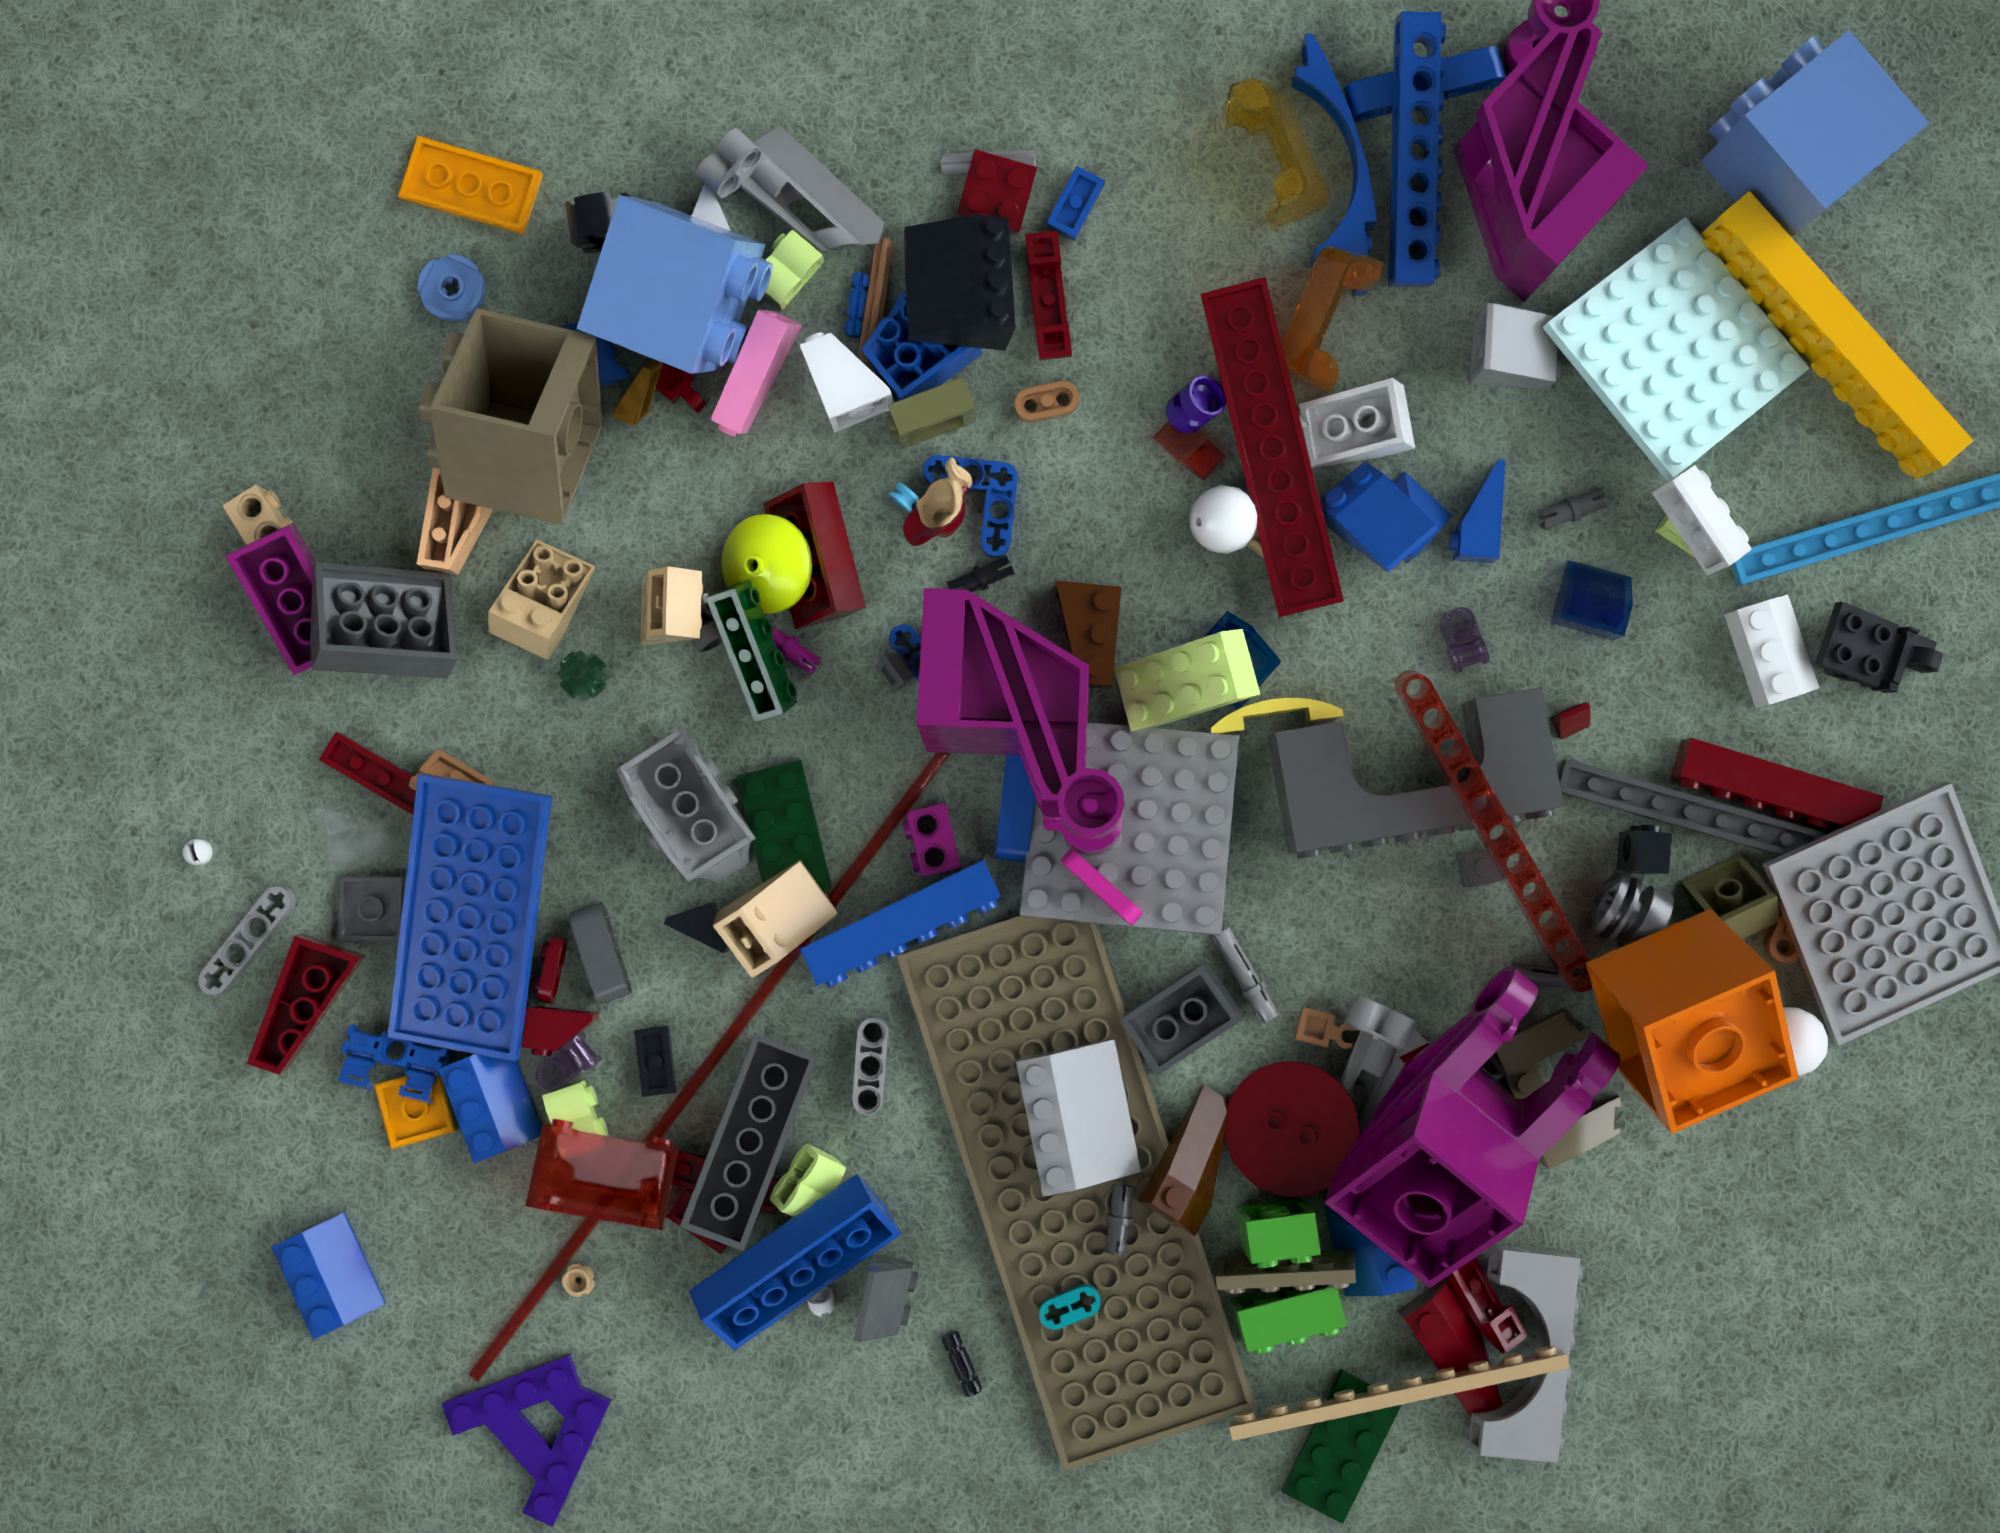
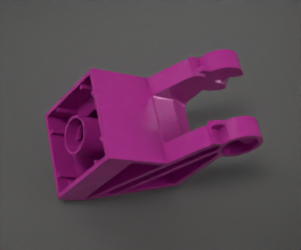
M1531 0L1527 14L1528 19L1512 31L1504 46L1503 58L1510 74L1482 103L1476 113L1478 121L1463 136L1454 149L1494 275L1523 302L1535 292L1649 167L1647 162L1578 102L1597 51L1598 41L1603 34L1592 23L1598 13L1600 0ZM1555 7H1565L1567 9V16L1558 17L1554 11ZM1535 41H1540V42L1533 48V46H1532V45H1533V42H1535Z
M924 588L917 727L926 751L1020 755L1037 805L1043 815L1044 829L1047 831H1060V835L1066 845L1077 853L1090 856L1102 854L1112 848L1120 837L1125 801L1123 790L1114 777L1102 770L1086 768L1089 665L968 590Z
M1513 966L1502 969L1488 981L1474 1000L1470 1013L1403 1065L1335 1172L1324 1202L1429 1288L1524 1225L1539 1159L1591 1108L1593 1097L1612 1079L1620 1063V1054L1595 1033H1591L1583 1044V1049L1577 1054L1565 1052L1555 1066L1551 1080L1526 1098H1515L1479 1068L1505 1041L1508 1043L1512 1041L1519 1021L1529 1011L1538 994V986Z

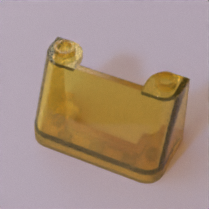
M1248 78L1230 85L1223 110V116L1228 128L1233 126L1243 127L1247 130L1249 137L1265 131L1282 171L1276 177L1273 186L1276 204L1266 214L1271 231L1320 212L1327 203L1328 191L1289 98L1281 91L1256 78Z

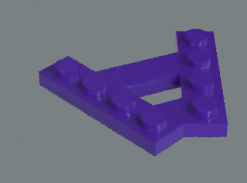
M571 1354L446 1400L442 1403V1407L453 1436L483 1424L490 1429L536 1480L522 1513L553 1527L612 1399L581 1385ZM546 1400L556 1408L565 1420L553 1446L520 1410Z

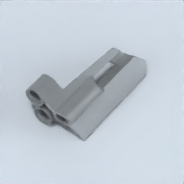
M780 125L754 142L746 137L738 128L730 130L720 141L717 153L706 157L696 171V176L721 199L729 196L741 187L819 252L832 251L835 248L847 245L860 247L880 243L884 221ZM806 199L836 227L812 232L788 209V205L796 200Z
M1358 993L1344 1024L1359 1030L1360 1033L1340 1082L1349 1094L1357 1078H1360L1366 1084L1368 1097L1358 1116L1361 1133L1405 1064L1399 1057L1422 1045L1430 1044V1042L1413 1029L1416 1020Z

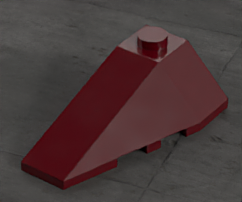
M1448 1277L1397 1311L1437 1370L1454 1368L1455 1372L1469 1370L1468 1364L1478 1361H1488V1364L1491 1365L1481 1331L1461 1304ZM1496 1384L1454 1393L1470 1418L1472 1413L1488 1412L1502 1406Z

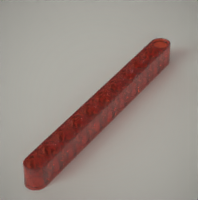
M1415 670L1403 671L1395 680L1394 688L1396 694L1557 974L1573 990L1577 992L1589 991L1592 989V984L1586 962L1590 961L1588 955L1435 687L1428 677ZM1419 679L1421 684L1419 691L1415 695L1408 696L1406 691L1408 683L1411 680ZM1432 708L1436 709V720L1429 725H1425L1423 721L1425 712ZM1447 738H1453L1454 745L1452 750L1445 754L1441 753V743ZM1464 767H1469L1470 775L1468 779L1458 782V772ZM1486 796L1485 807L1479 811H1474L1475 800L1478 797ZM1497 825H1502V834L1496 839H1491V830ZM1513 854H1519L1517 864L1510 868L1507 867L1508 858ZM1535 882L1534 891L1530 895L1523 896L1524 887L1528 883ZM1545 911H1551L1550 919L1546 923L1540 924L1539 918L1541 914ZM1562 939H1567L1566 947L1561 951H1555L1557 943ZM1583 967L1581 976L1571 979L1573 971L1576 968Z

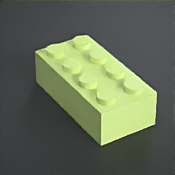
M1243 629L1218 632L1114 668L1131 732L1155 728L1260 695Z

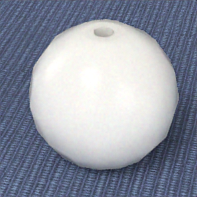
M1219 485L1206 490L1192 505L1189 520L1191 532L1195 540L1208 551L1228 554L1241 549L1251 540L1257 529L1255 505L1250 497L1239 488Z
M1783 1007L1798 1076L1814 1071L1823 1061L1827 1054L1828 1036L1823 1024L1813 1014L1800 1008Z

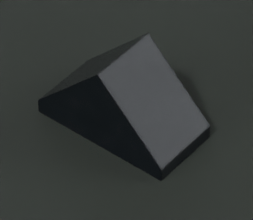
M716 902L667 917L664 922L665 925L722 953H727L729 950L727 944L713 927L718 912Z

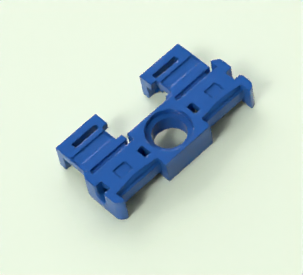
M354 1024L348 1027L346 1034L349 1036V1041H344L341 1047L342 1052L347 1056L338 1079L339 1082L353 1087L372 1090L373 1085L370 1084L371 1079L368 1077V1074L371 1071V1067L375 1068V1061L378 1064L406 1070L405 1074L408 1075L405 1086L401 1085L399 1091L401 1097L432 1104L433 1099L430 1095L436 1080L434 1074L437 1077H441L438 1069L447 1066L451 1054L448 1048L442 1047L440 1050L418 1045L416 1042L388 1037V1032L385 1031L382 1032L381 1036L358 1031L359 1028ZM396 1042L403 1043L405 1047L403 1055L398 1059H390L388 1057L389 1047ZM349 1075H351V1076H355V1077H359V1078H364V1081L356 1080V1079H352V1078H348V1077H349ZM407 1088L421 1091L422 1094L413 1093L406 1090Z

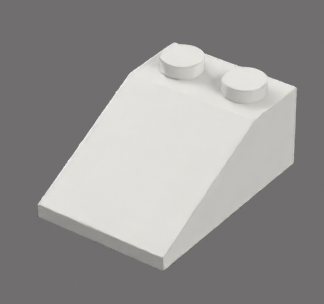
M1394 378L1299 404L1301 418L1308 425L1303 432L1312 468L1385 457L1415 449L1404 385Z

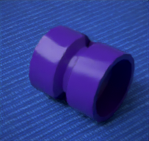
M1205 375L1197 376L1168 400L1166 415L1171 425L1179 432L1185 434L1198 431L1224 410L1226 399L1223 388L1212 377Z

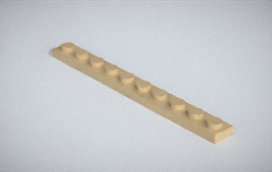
M1555 1346L1542 1347L1535 1350L1536 1355L1522 1358L1521 1353L1503 1356L1501 1357V1363L1489 1365L1488 1361L1468 1364L1469 1370L1455 1372L1454 1368L1437 1370L1434 1372L1435 1377L1421 1379L1420 1375L1402 1378L1399 1385L1388 1387L1386 1382L1376 1383L1367 1386V1392L1354 1394V1390H1344L1334 1393V1399L1321 1401L1320 1397H1311L1301 1400V1406L1288 1408L1287 1404H1279L1267 1408L1268 1413L1256 1416L1254 1411L1242 1412L1234 1415L1235 1420L1229 1421V1429L1232 1441L1569 1369L1570 1366L1567 1354L1562 1350H1556Z

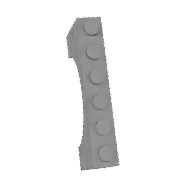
M1494 1244L1490 1247L1487 1278L1498 1284L1512 1287L1524 1299L1535 1322L1537 1349L1555 1346L1556 1350H1562L1567 1354L1569 1362L1570 1351L1575 1344V1336L1572 1331L1573 1321L1579 1307L1576 1294L1577 1284L1582 1278L1580 1258L1567 1252ZM1571 1369L1529 1377L1518 1394L1503 1406L1488 1412L1472 1413L1468 1447L1480 1456L1558 1463L1559 1453L1562 1451L1564 1444L1561 1430L1563 1418L1567 1414L1565 1393L1566 1385L1569 1384L1571 1379Z

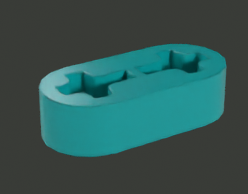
M1084 1283L1047 1297L1039 1307L1041 1323L1048 1329L1057 1330L1091 1317L1100 1308L1099 1292L1091 1284ZM1086 1292L1087 1296L1094 1295L1095 1299L1091 1300L1090 1308L1085 1309L1083 1304L1075 1307L1071 1306L1072 1303L1080 1300V1293ZM1054 1304L1056 1309L1065 1306L1068 1309L1059 1313L1060 1319L1054 1321L1052 1317H1045V1314L1049 1312L1048 1306Z

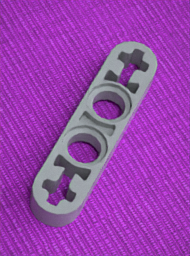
M274 886L268 888L201 971L198 983L204 993L220 995L226 993L234 985L292 912L296 899L290 889ZM273 895H284L282 902L285 904L284 908L276 907L270 913L271 916L276 917L275 920L268 914L260 911L262 908L270 910L275 904V901L272 899ZM255 918L262 919L266 924V931L260 937L254 936L250 931V924ZM235 944L241 945L245 950V957L240 963L233 962L229 956V950ZM225 966L234 970L233 973L230 970L224 971L219 978L222 985L211 987L210 984L213 980L209 977L210 974L220 973Z

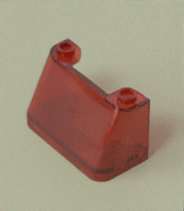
M553 1119L552 1125L543 1123L526 1199V1207L664 1231L679 1154V1147H673L674 1140L654 1137L653 1143H644L572 1129L573 1122Z

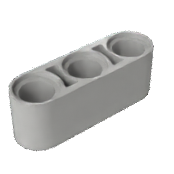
M870 1016L864 1019L857 1031L852 1103L855 1110L865 1116L876 1113L884 1101L889 1027L886 1021L878 1016ZM877 1023L881 1027L882 1037L879 1040L872 1041L865 1036L864 1029L867 1024ZM872 1056L879 1061L880 1069L877 1073L868 1074L863 1070L862 1061L865 1057ZM864 1090L873 1091L877 1096V1104L869 1108L863 1106L859 1100L860 1093Z

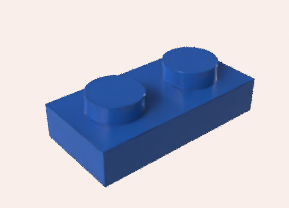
M1076 166L1046 223V227L1054 231L1058 230V233L1076 241L1105 185V180Z

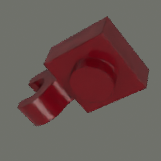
M663 363L656 389L673 404L681 397L697 413L707 404L690 387L695 381L690 373Z

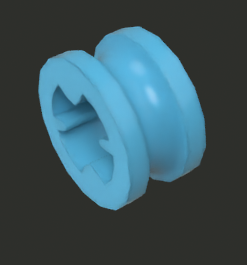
M897 482L896 490L894 492L890 491L888 496L905 511L911 513L913 510L912 505L917 503L920 498L907 486Z

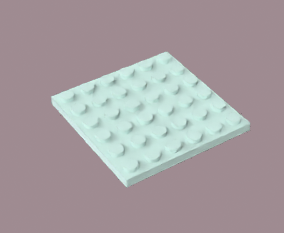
M1686 217L1542 327L1667 482L1675 478L1810 369L1758 304L1745 291L1740 282L1735 280L1724 267L1725 264L1718 255L1712 253L1702 242L1704 238Z

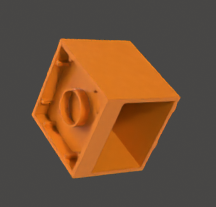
M1709 909L1686 920L1674 923L1663 930L1586 962L1608 1045L1620 1054V1063L1617 1070L1671 1134L1799 1079L1775 970L1713 910Z

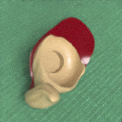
M953 457L949 458L945 464L948 477L932 482L924 496L917 501L916 507L905 519L903 525L904 536L912 546L922 545L935 536L949 537L959 528L964 520L966 511L964 496L972 485V478L965 469L956 464Z

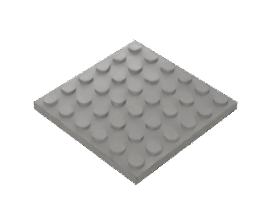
M1088 723L1086 768L1102 770L1114 777L1123 790L1125 805L1122 814L1123 824L1120 837L1113 847L1102 854L1090 856L1078 854L1137 906L1143 915L1133 926L1129 925L1059 861L1070 847L1066 845L1060 835V831H1047L1044 829L1043 815L1035 799L1030 849L1026 853L1020 916L1221 936L1239 735L1146 728L1131 732L1129 726Z
M1944 781L1763 863L1772 889L1778 896L1779 907L1832 1043L1838 1046L2000 973V911L1953 785L1950 782Z

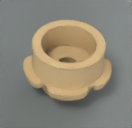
M579 1263L572 1264L567 1268V1273L562 1276V1286L573 1297L589 1294L595 1285L593 1281L594 1272L589 1266L583 1267ZM577 1277L582 1279L581 1283L576 1282Z

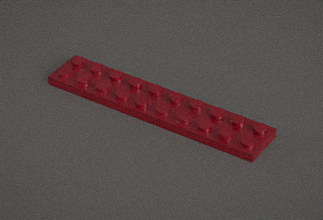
M1266 277L1201 293L1200 297L1248 495L1255 505L1257 512V532L1278 618L1344 602Z

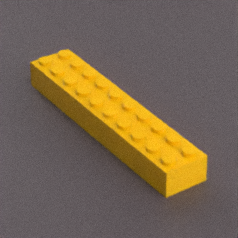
M1750 191L1700 234L1704 238L1702 241L1712 253L1718 255L1725 264L1724 267L1735 280L1742 284L1750 297L1767 312V317L1776 328L1782 329L1790 338L1789 343L1798 353H1803L1810 360L1811 368L1815 374L1827 379L1833 386L1835 396L1840 401L1847 402L1855 411L1857 421L1863 426L1869 427L1877 435V442L1884 450L1891 451L1899 460V467L1905 474L1918 479L1947 465L1974 441Z

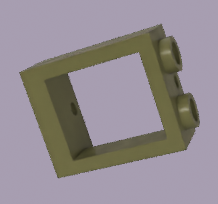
M964 377L889 404L890 415L885 417L893 443L900 441L902 449L976 422L975 406Z

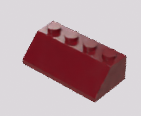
M834 482L803 483L763 503L766 514L780 516L793 523L801 531L810 548L812 557L811 579L804 595L790 608L795 629L846 617L865 609L863 593Z

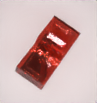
M1169 420L1152 437L1180 464L1202 481L1226 457L1203 434L1199 435L1197 432L1191 434L1181 433L1171 425Z

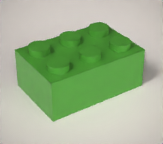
M1301 1198L1235 1207L1240 1247L1251 1264L1257 1263L1258 1268L1274 1267L1278 1265V1260L1291 1259L1292 1263L1312 1261V1256L1321 1255L1315 1212Z
M1315 1285L1310 1290H1296L1294 1286L1280 1287L1278 1291L1274 1292L1259 1291L1230 1299L1240 1339L1247 1352L1254 1351V1354L1257 1355L1271 1352L1274 1350V1345L1285 1342L1288 1346L1302 1344L1307 1341L1306 1337L1316 1334H1320V1337L1333 1336L1340 1332L1339 1328L1347 1326L1338 1289L1330 1288L1329 1285Z

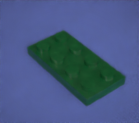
M802 760L738 775L737 780L748 826L756 838L752 843L762 883L801 860L822 891L833 889Z
M1341 1369L1326 1400L1334 1399V1393L1344 1390H1354V1394L1367 1392V1386L1372 1384ZM1402 1405L1314 1423L1281 1489L1282 1493L1343 1524Z

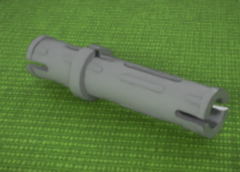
M1228 927L1222 930L1221 936H1212V940L1219 948L1243 991L1241 995L1244 999H1248L1260 1023H1266L1278 1016L1280 1013L1265 989L1267 987L1264 980L1260 981L1258 975H1256L1231 928Z

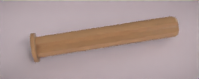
M881 238L880 243L874 245L857 358L869 369L873 368L861 349L882 321L894 249V242L888 238Z

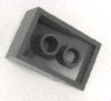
M1205 960L1119 1020L1158 1076L1239 1023L1243 1013Z
M874 1254L868 1271L854 1337L855 1341L862 1342L898 1335L900 1325L907 1326L911 1306L905 1305L907 1292L914 1293L918 1272L912 1271L914 1262Z

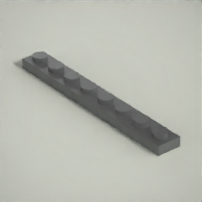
M1568 759L1563 760L1559 773L1562 794L1778 856L1821 838L1823 832Z

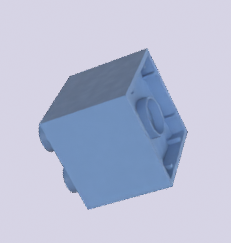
M1850 30L1827 48L1816 36L1810 38L1781 64V69L1767 81L1764 78L1757 81L1730 105L1731 109L1707 130L1716 140L1717 144L1700 162L1735 202L1750 191L1791 237L1930 124Z
M619 195L576 329L691 374L723 370L726 361L735 364L750 330L749 326L739 323L747 299L751 298L760 301L768 287L773 265L761 259L766 244L658 202Z

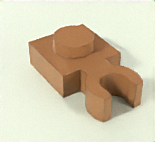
M1302 1006L1294 1039L1328 1048L1329 1040L1333 1039L1338 1046L1351 1049L1353 1044L1344 1042L1341 1034L1344 1030L1356 1031L1357 1029L1344 1023L1336 1026L1334 1025L1336 1015Z

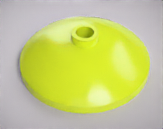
M770 514L755 515L740 522L729 534L722 551V574L726 586L750 579L752 586L757 589L760 595V606L763 614L779 613L795 605L807 590L812 574L810 548L801 531L787 519ZM754 560H756L758 563L757 570H754L753 568Z

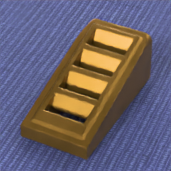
M652 359L640 370L612 414L614 417L634 426L648 415L663 362Z

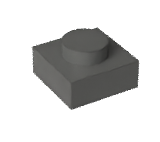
M895 649L884 655L875 666V669L893 693L902 689L914 676L908 662L903 657H900Z

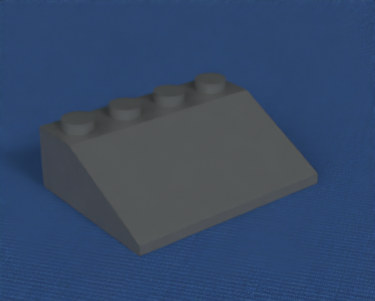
M315 562L313 565L310 632L312 670L448 679L457 661L450 574Z

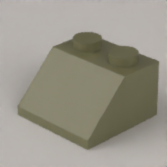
M1737 854L1681 881V885L1696 915L1709 909L1713 910L1742 939L1780 922L1778 896L1741 854Z

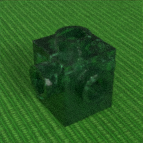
M579 650L577 653L574 651L569 653L560 662L562 668L557 672L563 680L559 685L572 698L578 695L585 700L600 694L606 687L605 682L610 678L603 670L607 665L594 652L588 655L582 650ZM584 668V677L576 679L575 675Z

